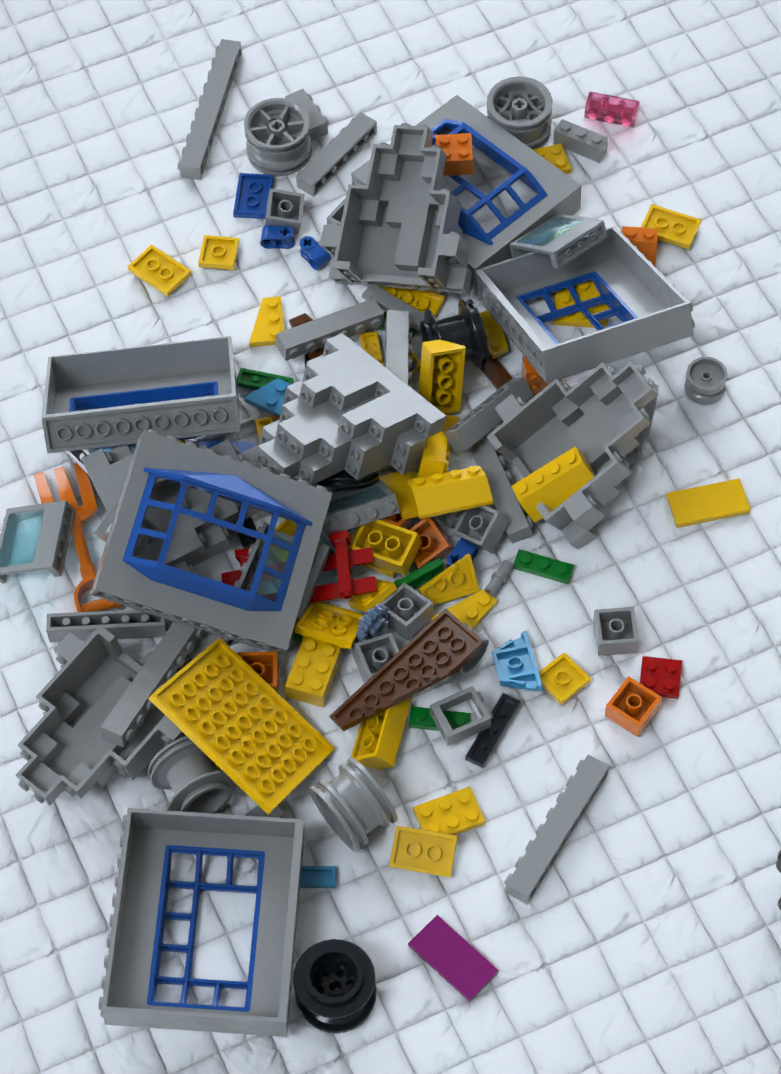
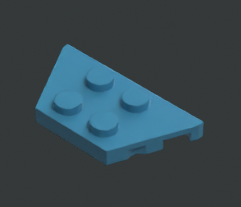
M277 378L245 396V403L274 416L280 415L286 387L291 384Z
M527 631L521 632V637L515 641L511 639L504 646L492 651L500 686L543 691Z

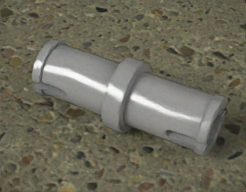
M504 560L497 572L491 575L492 579L484 588V591L494 597L500 586L505 584L506 577L514 568L513 564Z

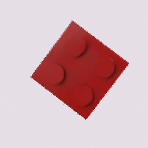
M642 656L640 684L661 697L678 699L682 660Z

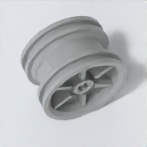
M286 98L266 99L250 108L244 119L247 157L250 164L259 172L274 175L275 177L291 175L305 167L312 154L310 118L305 108L296 101Z
M350 757L346 761L347 765H339L340 775L329 783L319 780L317 787L311 786L309 788V793L330 827L352 851L357 852L360 850L359 844L363 846L368 844L367 834L378 826L386 830L390 826L389 822L395 823L398 817L393 805L376 780L356 759Z

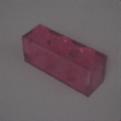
M590 91L585 104L584 118L634 128L639 113L640 101Z

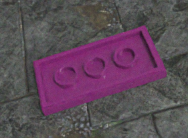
M438 915L408 943V946L468 1002L499 973L496 967Z

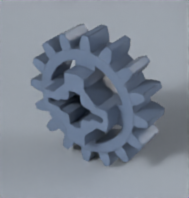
M379 603L373 609H368L363 618L359 620L358 625L360 626L357 627V638L365 641L380 636L381 632L388 625L389 615L391 614L390 608Z

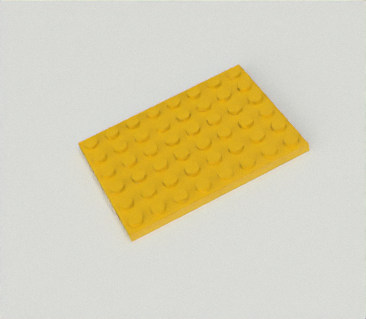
M220 637L148 698L268 815L335 749Z

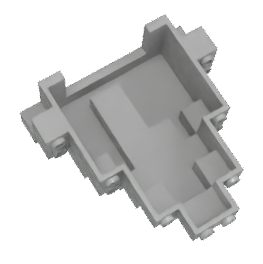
M407 123L394 125L391 144H373L366 185L363 183L349 184L341 225L331 223L330 225L323 226L320 246L332 256L329 278L333 282L370 286L373 283L378 287L469 294L472 273L467 268L471 246L462 238L463 230L458 226L461 203L447 189L448 181L443 176L447 155L441 147L431 146L434 133L427 125L418 124V126H411Z
M341 333L326 340L323 355L307 361L303 380L286 387L280 419L262 427L259 441L262 445L258 446L255 461L278 475L283 473L291 476V478L299 475L302 479L309 482L310 485L318 483L342 470H346L356 480H359L388 465H391L404 475L419 467L427 438L443 431L447 416L346 335Z
M632 361L618 372L613 366L610 365L608 367L602 362L573 387H570L566 381L561 382L556 378L527 403L521 397L517 398L511 394L495 407V410L504 422L492 431L487 438L498 452L514 463L523 478L575 446L585 453L596 476L556 509L553 510L542 502L536 506L544 520L559 529L570 545L576 549L581 548L595 536L592 529L606 517L602 511L604 506L621 493L617 486L632 473L628 468L630 463L625 457L640 444L636 439L638 434L651 424L647 419L649 414L644 408L645 405L659 395L655 390L657 386L651 378L647 379L644 376L646 374L644 368L640 364L636 366Z
M229 439L209 448L216 451L217 455H230L236 461H248L253 463L254 467L260 469L262 467L255 461L258 445L240 453L236 444H231ZM120 445L106 453L101 448L81 458L107 513L111 511L120 499L135 451L133 446L129 448L128 445ZM206 445L199 447L202 450L207 448ZM157 478L151 500L175 504L181 484ZM187 487L182 507L206 514L212 494ZM218 497L212 516L236 524L242 504ZM149 506L145 518L158 527L156 531L166 533L172 511ZM248 507L245 519L260 512V510ZM180 513L164 563L197 574L193 566L231 548L229 541L232 539L227 528ZM145 535L139 536L136 547L139 545V543L142 541ZM155 538L151 544L147 542L144 546L146 551L141 558L157 562L164 540Z
M101 625L84 642L69 632L54 649L57 655L56 660L61 664V669L36 696L39 702L38 707L43 711L42 714L44 716L17 745L21 750L20 755L28 762L15 776L19 780L18 785L26 792L28 790L34 793L33 797L41 804L45 802L50 806L64 790L71 796L77 795L82 799L93 785L97 783L103 787L116 772L124 778L128 776L134 780L147 765L149 766L151 760L160 750L186 735L154 705L152 711H148L143 724L135 730L133 739L128 741L124 748L102 739V724L132 682L125 667L137 675L142 666L123 653L116 637Z

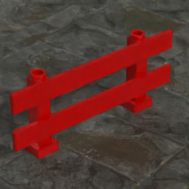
M348 530L330 533L329 540L335 548V553L329 554L323 571L337 569L338 582L316 586L309 603L338 598L351 599L356 595L377 592L375 576L352 580L351 574L352 566L374 563L373 548L368 547L349 551L348 545H352L353 541ZM249 548L235 550V558L241 567L250 557L248 555ZM286 562L266 566L283 573ZM255 564L243 590L250 591L257 569ZM241 570L221 573L222 583L234 586L236 580L241 578ZM262 572L260 582L278 578ZM277 593L261 596L275 602Z

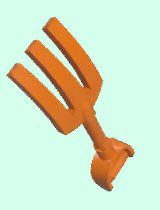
M74 463L83 502L82 506L77 505L64 467L55 468L54 473L60 501L66 500L75 509L71 534L83 579L77 585L74 592L77 612L104 611L115 607L119 610L121 609L120 604L104 599L80 604L82 595L87 590L92 589L97 574L95 565L92 564L82 528L83 523L87 522L97 513L98 507L88 474L77 463ZM44 472L33 474L41 504L54 502Z

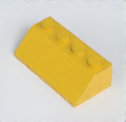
M443 340L422 342L419 394L444 414L460 412L466 347Z
M575 446L511 487L521 506L532 521L537 523L543 519L536 508L538 504L542 502L554 510L596 475L585 453Z
M470 466L466 469L451 470L442 474L436 473L427 477H416L413 480L407 481L408 501L419 519L493 504L487 476L480 466Z
M412 696L360 723L351 758L356 759L364 767L378 770L394 767Z

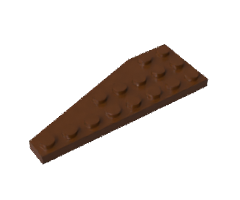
M444 609L329 717L342 731H346L457 673L486 644L450 611Z

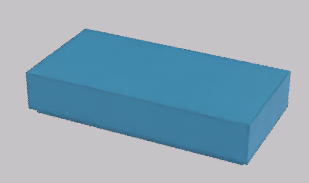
M302 866L300 888H336L337 866Z

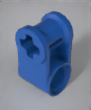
M266 225L262 228L260 244L267 249H290L295 245L293 229L290 226Z
M305 236L300 240V255L313 269L318 270L331 261L330 254L313 237Z
M461 538L447 557V568L468 553L473 561L478 554L479 547Z

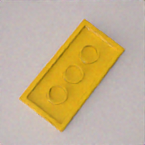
M380 287L422 313L426 309L431 310L435 319L446 301V296L431 291Z
M415 470L404 475L398 471L378 477L395 494L400 511L399 515L403 520L418 517L408 501L407 481L417 477Z
M740 478L666 493L676 528L748 514L751 511Z

